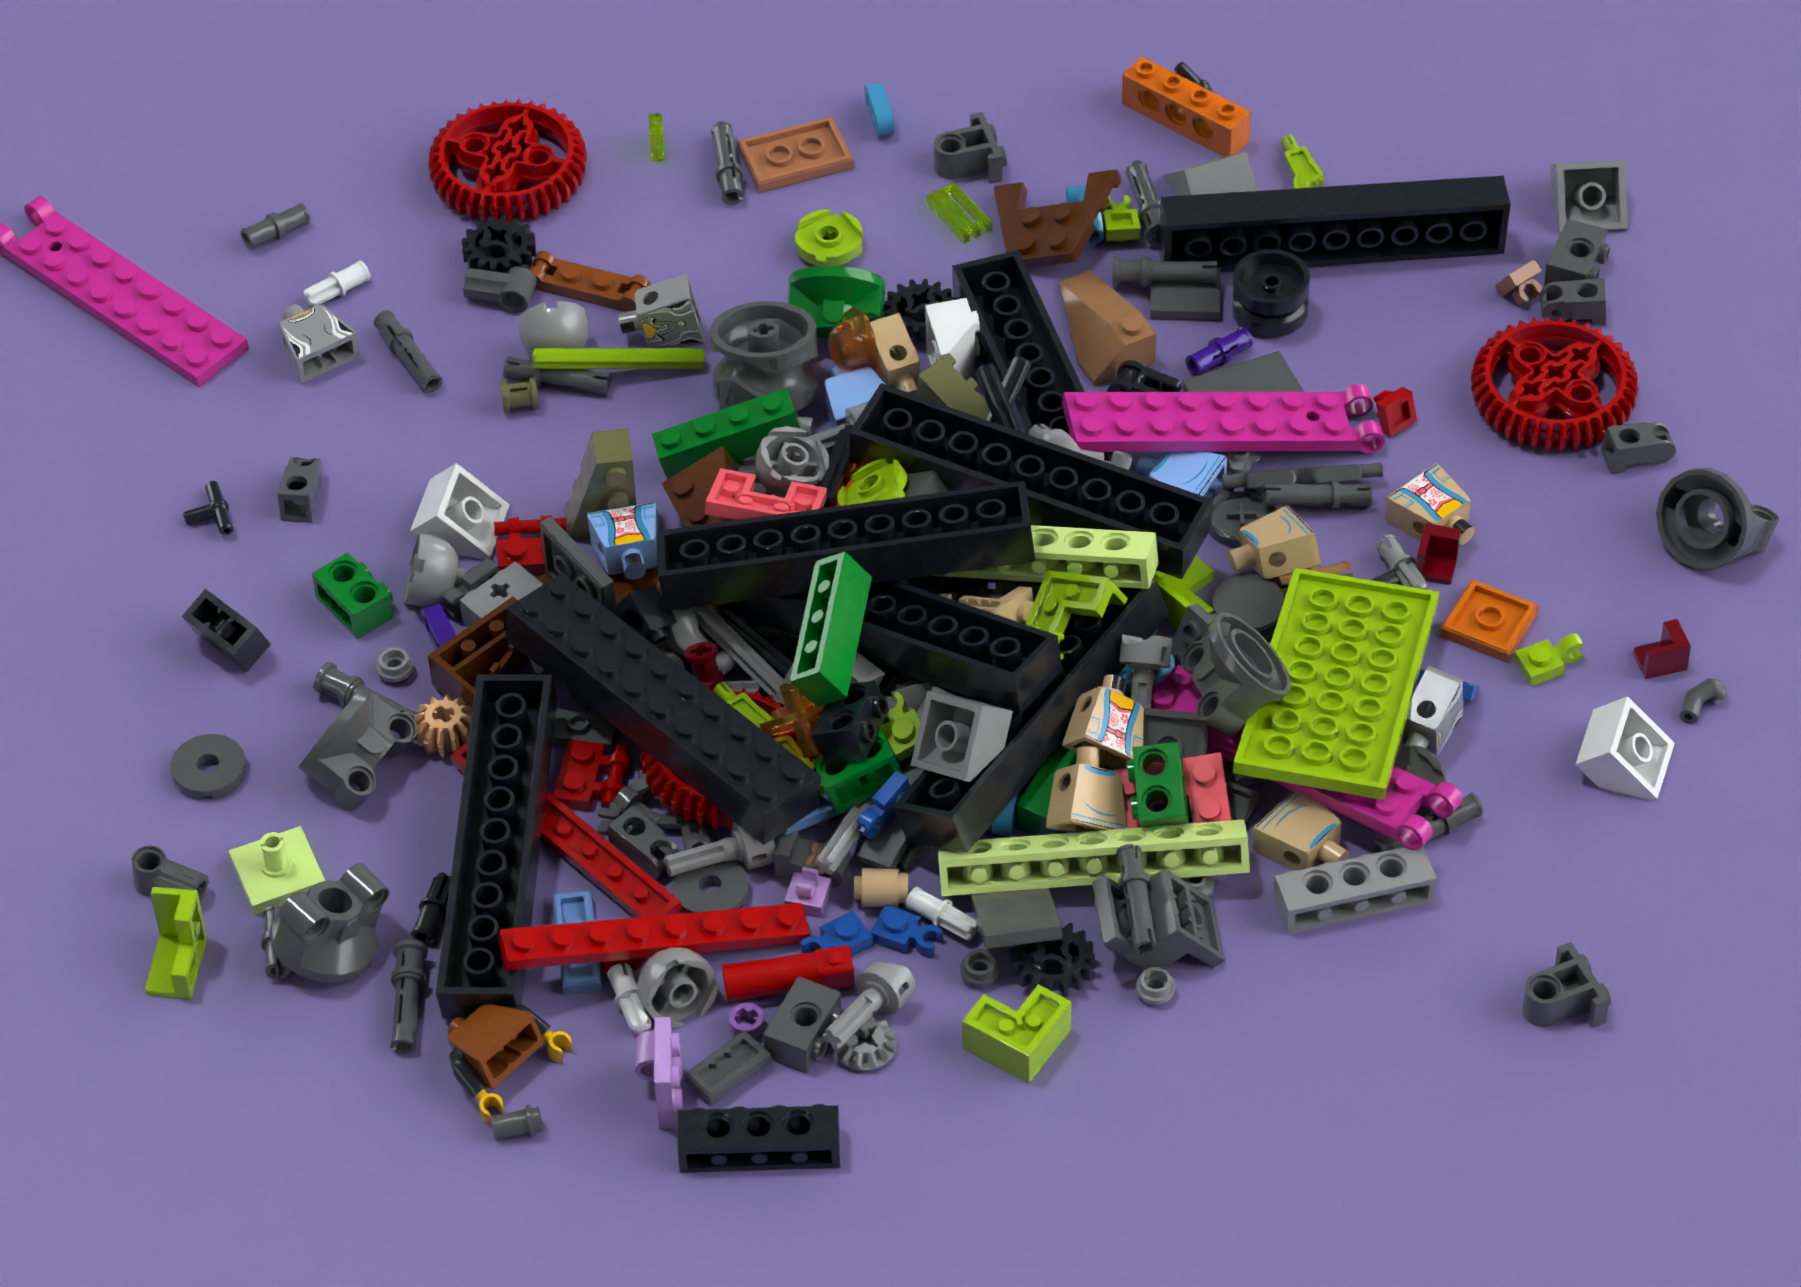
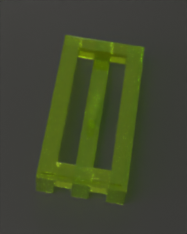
M955 182L927 195V205L964 244L970 241L971 235L977 238L981 236L982 230L986 233L992 231V221ZM950 194L958 203H954L948 195ZM961 206L976 221V223H973L968 218V216L964 213V210L961 208Z

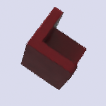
M1425 523L1417 554L1416 567L1426 581L1446 585L1452 583L1459 555L1461 529Z
M1678 619L1663 622L1661 641L1637 646L1634 648L1633 655L1646 680L1687 670L1691 645Z

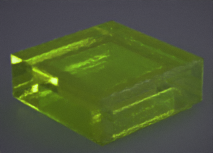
M660 113L649 114L651 161H663L665 158L663 118Z

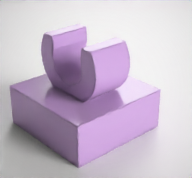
M803 867L802 873L794 872L784 904L802 903L804 914L822 917L832 889V879L819 876L817 869Z

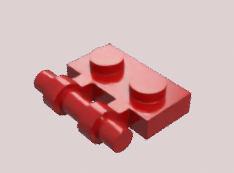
M541 515L540 519L520 520L519 517H508V521L494 522L495 536L509 535V539L496 540V556L499 571L504 570L516 561L530 574L546 573L541 537L521 538V535L540 534V522L550 516L552 517V515ZM553 518L567 532L566 518Z
M568 739L553 795L569 809L590 811L593 799L602 800L601 808L609 809L610 803L613 802L619 791L624 788L622 780L624 775L629 772L631 759L629 758L630 747L626 744H618L615 753L605 756L606 750L603 743ZM600 773L609 774L608 779L598 782Z

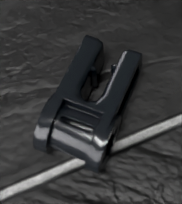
M1126 360L1120 364L1117 370V379L1112 381L1107 389V392H1181V381L1143 366L1137 361Z

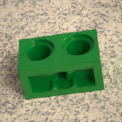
M348 552L312 573L316 598L356 639L361 638L393 618L391 607L393 596L389 588L383 582L378 583L372 577L368 567L363 562L358 563Z
M881 728L866 759L825 763L823 757L820 756L812 760L817 773L821 775L823 787L837 814L873 797L896 770L903 774Z
M1171 742L1132 747L1133 760H1127L1129 782L1136 783L1137 796L1130 797L1133 820L1139 819L1142 827L1189 824L1183 754L1179 743ZM1154 762L1165 764L1163 771L1157 775L1146 773L1147 767ZM1159 798L1168 800V805L1164 810L1160 812L1149 810L1154 800Z

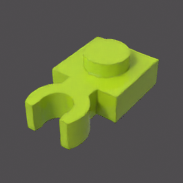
M1124 195L1122 203H1114L1111 201V197L1108 196L1110 203L1102 214L1106 241L1125 242L1128 240H1140L1141 227L1137 209H1130V197Z
M897 691L894 693L897 705L888 711L885 720H889V722L882 725L881 728L900 762L911 756V753L914 752L921 720L914 708L908 711L905 699Z

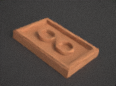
M832 116L737 141V149L758 193L854 168V159Z

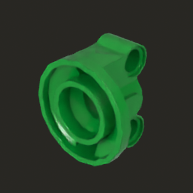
M814 266L792 272L789 276L788 304L804 309L813 317L816 323L817 338L827 340L855 339L858 346L864 350L865 337L860 332L866 326V323L883 317L886 281L882 276L871 271L853 267ZM849 322V327L842 332H833L837 325Z

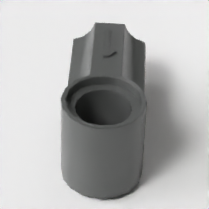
M513 267L508 273L468 268L463 288L464 297L499 302L507 311L521 313L528 308L537 284V278L532 271L523 267Z
M143 846L133 853L131 859L134 886L141 894L151 896L153 887L197 890L200 902L204 898L209 884L208 875L166 859L164 851L157 846Z

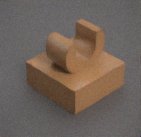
M1534 259L1506 276L1495 285V288L1501 297L1513 291L1515 302L1521 306L1529 300L1524 288L1528 289L1533 297L1540 294L1542 287L1538 281L1532 278L1542 270Z

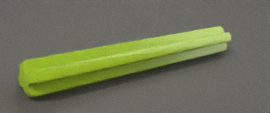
M535 348L532 353V364L535 369H703L706 362L705 351L702 348Z

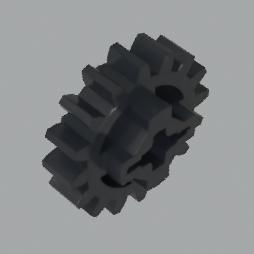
M503 215L500 221H494L492 217H488L487 224L479 221L475 222L476 230L467 229V238H462L463 260L468 262L470 269L508 273L513 267L531 266L532 257L537 255L534 232H530L528 224L520 226L518 218L507 222L506 216Z
M911 279L909 280L908 287L897 284V293L892 291L887 293L883 315L887 317L897 313L901 314L900 316L909 336L913 337L914 344H918L920 338L926 339L925 305L957 300V297H952V290L950 288L941 290V282H936L931 286L928 285V279H923L921 284H916Z
M1069 922L1062 928L1063 938L1059 940L1014 945V948L1010 951L1012 975L1019 976V985L1021 987L1031 984L1032 991L1038 984L1052 992L1060 991L1064 997L1068 996L1069 987L1080 991L1082 989V980L1090 981L1091 970L1095 968L1093 942L1086 941V932L1081 930L1073 933V923ZM1031 952V961L1028 962L1027 957ZM1077 955L1078 961L1074 965V956Z

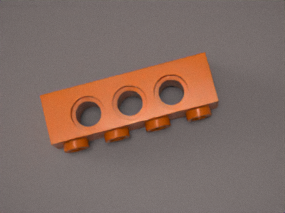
M1143 56L1122 74V104L1222 156L1238 153L1250 141L1251 111Z

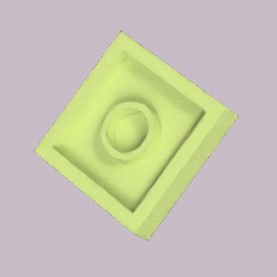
M301 826L281 833H267L261 840L229 850L230 860L254 915L262 913L265 908L274 905V908L278 907V905L282 906L295 893L301 891L307 893L312 886L325 881Z

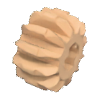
M446 694L443 700H437L432 696L430 705L420 704L418 714L414 715L417 725L415 739L418 745L424 746L428 755L438 751L442 758L447 752H456L469 741L472 707L465 705L462 697L451 701L448 694Z

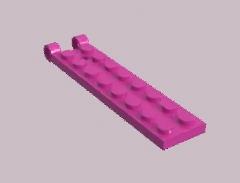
M37 196L24 206L26 216L37 227L22 239H17L14 232L6 224L0 223V255H4L197 387H200L249 349L248 341L245 337L57 213L50 202L43 196Z
M1363 384L1351 385L1343 392H1064L1062 399L1070 436L1081 449L1096 452L1361 451L1362 453H1374L1379 451L1385 444L1381 426L1376 421H1364L1355 428L1350 427L1346 414L1360 417L1369 413L1373 408L1370 391Z
M1177 665L1170 674L1165 676L1152 689L1150 708L1196 713V707L1202 695L1197 689L1192 675L1183 670L1180 665ZM1246 722L1237 734L1230 737L1224 736L1210 727L1208 751L1212 753L1221 752L1223 758L1234 763ZM1393 766L1384 800L1271 780L1292 791L1296 790L1346 817L1399 841L1410 850L1421 849L1433 834L1430 823L1424 817L1415 814L1422 806L1430 809L1439 817L1448 818L1463 802L1461 792L1453 784L1440 782L1438 785H1434L1396 766Z

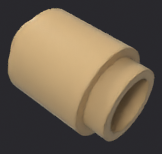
M862 868V876H854V899H861V907H884L885 905L898 907V903H906L908 897V873H899V869Z

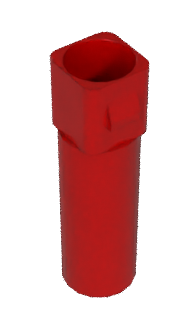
M850 945L817 949L812 953L722 965L727 1002L787 994L798 976L831 989L855 986Z

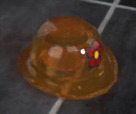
M851 308L844 313L841 324L833 328L829 334V354L834 363L842 369L854 370L870 367L876 371L878 363L877 346L872 325L868 317L860 309Z

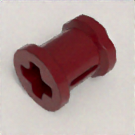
M699 642L685 650L686 661L691 663L693 676L711 690L714 686L716 687L718 684L721 685V682H724L723 672L718 670L716 656L718 655V649L716 644L712 642Z

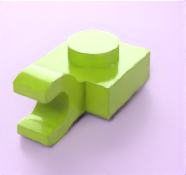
M1577 633L1565 636L1555 646H1552L1550 641L1546 639L1516 650L1514 652V661L1529 685L1534 686L1564 675L1565 664L1575 663L1583 658L1578 648L1583 647L1584 643Z

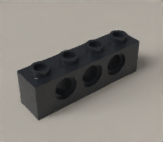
M814 1104L797 1107L775 1105L765 1108L737 1106L730 1109L693 1108L691 1110H678L677 1150L680 1173L840 1168L838 1105Z

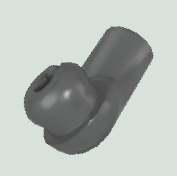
M1708 678L1688 690L1680 712V718L1686 723L1697 722L1703 703L1708 699L1715 704L1723 701L1727 695V688L1720 684V680Z

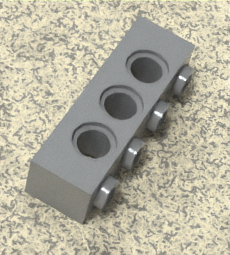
M1399 846L1393 850L1375 854H1363L1352 859L1326 862L1320 866L1302 870H1290L1283 874L1275 875L1273 900L1288 935L1435 902L1437 877L1424 846L1419 850H1410L1405 846Z

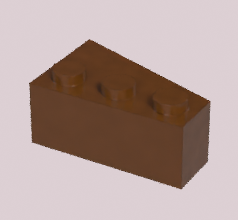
M723 446L661 483L685 527L726 522L717 519L715 516L704 514L707 497L720 468L738 471L737 464Z
M511 597L428 655L432 684L445 696L448 694L451 701L462 697L465 705L471 706L473 710L477 674H519L530 658L506 640V608L518 601L516 598Z

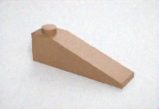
M1090 270L1059 281L1063 305L1069 321L1070 335L1075 347L1077 365L1093 386L1117 378V370L1123 361L1133 360L1141 363L1143 366L1155 363L1156 333L1140 311Z

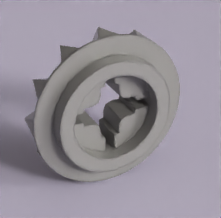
M872 1015L839 1049H834V1052L844 1065L852 1069L873 1070L889 1062L896 1051L895 1031L889 1028L886 1020L877 1021ZM872 1036V1044L869 1045L864 1042L858 1045V1037L866 1039Z

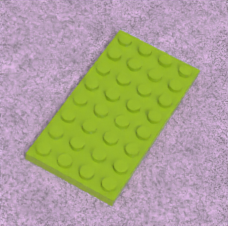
M1294 567L1270 644L1282 660L1289 674L1291 690L1279 702L1268 701L1247 719L1234 759L1233 773L1384 800L1406 723L1410 700L1414 694L1438 607L1440 592Z

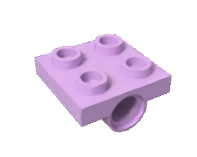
M654 1017V1030L643 1032L636 1037L635 1072L642 1079L654 1081L659 1129H675V1113L678 1110H683L682 1088H680V1080H682L680 1034L672 1033L671 1017Z

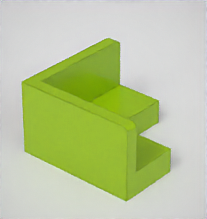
M1197 556L1194 557L1182 579L1157 570L1153 579L1157 580L1169 613L1165 620L1176 629H1178L1184 613L1190 605L1199 604L1210 615L1214 612L1212 607L1195 595L1196 592L1214 580L1215 572L1213 568Z
M1047 570L1025 624L1029 626H1042V630L1049 633L1060 632L1063 634L1071 614L1102 618L1108 604L1125 606L1128 598L1109 578Z
M153 887L150 895L159 930V939L145 987L146 994L148 996L191 999L208 938L198 891Z
M1039 984L1017 1011L983 994L962 1020L963 1049L1030 1083L1070 1032L1072 1001Z

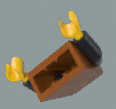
M487 1003L481 1005L467 1019L456 1017L448 1027L449 1035L447 1041L452 1049L449 1059L454 1076L472 1099L475 1097L478 1099L480 1116L484 1122L491 1124V1115L486 1108L490 1106L497 1107L501 1114H504L501 1097L495 1093H487V1087L492 1090L497 1087L545 1042L548 1044V1058L554 1062L560 1063L563 1061L564 1054L559 1047L564 1048L567 1052L571 1051L572 1042L569 1034L563 1031L551 1032L549 1030L551 1026L525 1005L503 1007Z

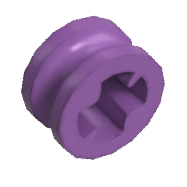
M741 1003L732 1008L729 1013L732 1037H736L745 1030L755 1040L759 1039L764 1033L765 1027L762 1009L753 1003ZM745 1019L748 1023L753 1022V1025L748 1026L745 1022L740 1024V1021Z

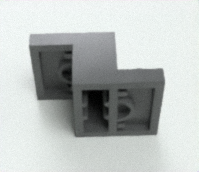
M1165 868L1149 878L1150 887L1147 888L1154 933L1158 945L1157 950L1149 955H1140V952L1138 954L1133 952L1124 893L1119 890V884L1105 875L1092 882L1095 894L1094 906L1098 912L1101 926V940L1109 950H1114L1121 954L1133 965H1138L1144 970L1150 967L1165 968L1188 953L1193 958L1200 959L1212 968L1225 961L1212 899Z

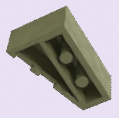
M949 353L918 374L920 397L986 419L990 409L987 402L975 390L979 386L972 377L968 380L962 377L953 367L956 360Z
M629 428L592 432L581 462L579 477L575 479L572 486L573 493L571 499L564 508L567 520V534L573 540L590 539L587 513L637 505Z

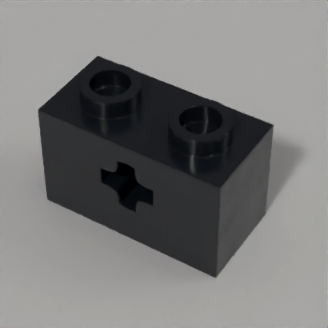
M204 589L181 616L196 634L246 672L250 670L271 645L255 625L207 589Z

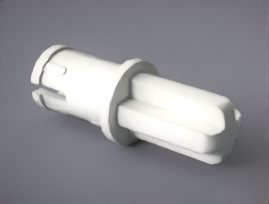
M360 260L337 273L334 271L330 272L327 279L305 289L303 295L307 304L314 307L338 295L340 297L346 296V292L369 281L371 275L365 263Z
M915 887L906 899L905 907L932 921V925L940 928L943 927L965 940H971L978 932L977 920L953 907V903L948 899L942 901L923 891L920 887Z
M621 963L612 966L607 972V976L616 994L615 1005L623 1011L627 1024L633 1030V1033L641 1034L644 1030L650 1029L652 1022L639 999L638 985L634 979L632 969L627 963H624L623 968Z

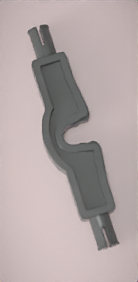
M1379 462L1373 464L1301 467L1228 475L1221 474V486L1224 490L1229 488L1262 487L1263 483H1323L1374 477L1382 478L1383 465Z

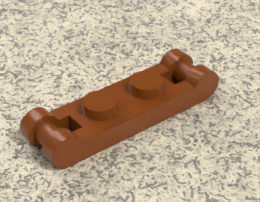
M546 251L538 252L533 260L534 267L529 268L537 278L536 290L625 312L636 310L635 292L638 289L651 285L649 279L643 275L637 274L629 277L556 259Z

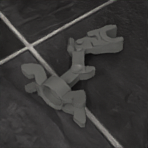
M642 770L638 774L639 780L621 789L613 802L610 803L609 809L603 807L598 810L599 817L609 819L603 820L599 825L598 833L600 835H608V825L634 805L660 829H679L682 832L684 851L712 843L704 826L699 827L696 820L693 819L686 823L683 813L678 816L658 814L641 803V801L651 800V789L645 782L646 773L643 774Z

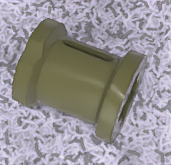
M535 377L530 378L528 382L507 384L506 381H500L504 413L510 412L511 408L527 406L539 409Z

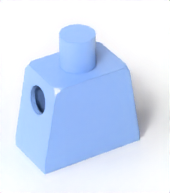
M839 363L830 370L831 378L824 381V398L831 428L846 424V409L869 401L880 383L885 384L872 368L864 367L851 371L848 364Z

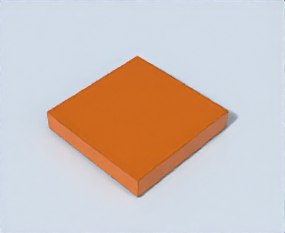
M1472 579L1442 625L1440 636L1508 663L1537 616L1539 605Z

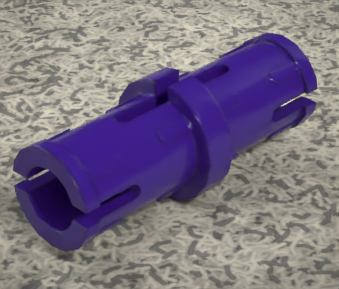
M1240 327L1223 338L1217 337L1210 340L1207 347L1186 357L1185 362L1188 370L1192 375L1198 376L1216 365L1222 366L1229 363L1232 356L1252 347L1253 338L1251 333L1246 328Z

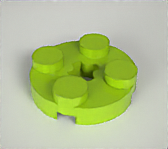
M831 209L811 212L804 216L797 224L795 249L802 259L813 264V266H839L848 263L862 254L863 237L860 222L853 215L841 211L842 216L831 214ZM824 236H827V237H829V238H835V239H832V240H824L823 237H824Z
M885 458L875 460L861 467L850 476L853 483L847 490L844 486L841 487L837 500L840 506L903 498L906 495L903 488L907 483V473L898 460L893 459V463L890 464Z

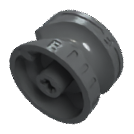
M761 301L730 308L714 320L710 328L712 352H720L725 356L717 364L713 373L714 395L720 405L728 408L784 388L788 389L796 411L809 405L815 399L819 391V382L808 361L818 357L817 330L815 320L808 312L787 303Z

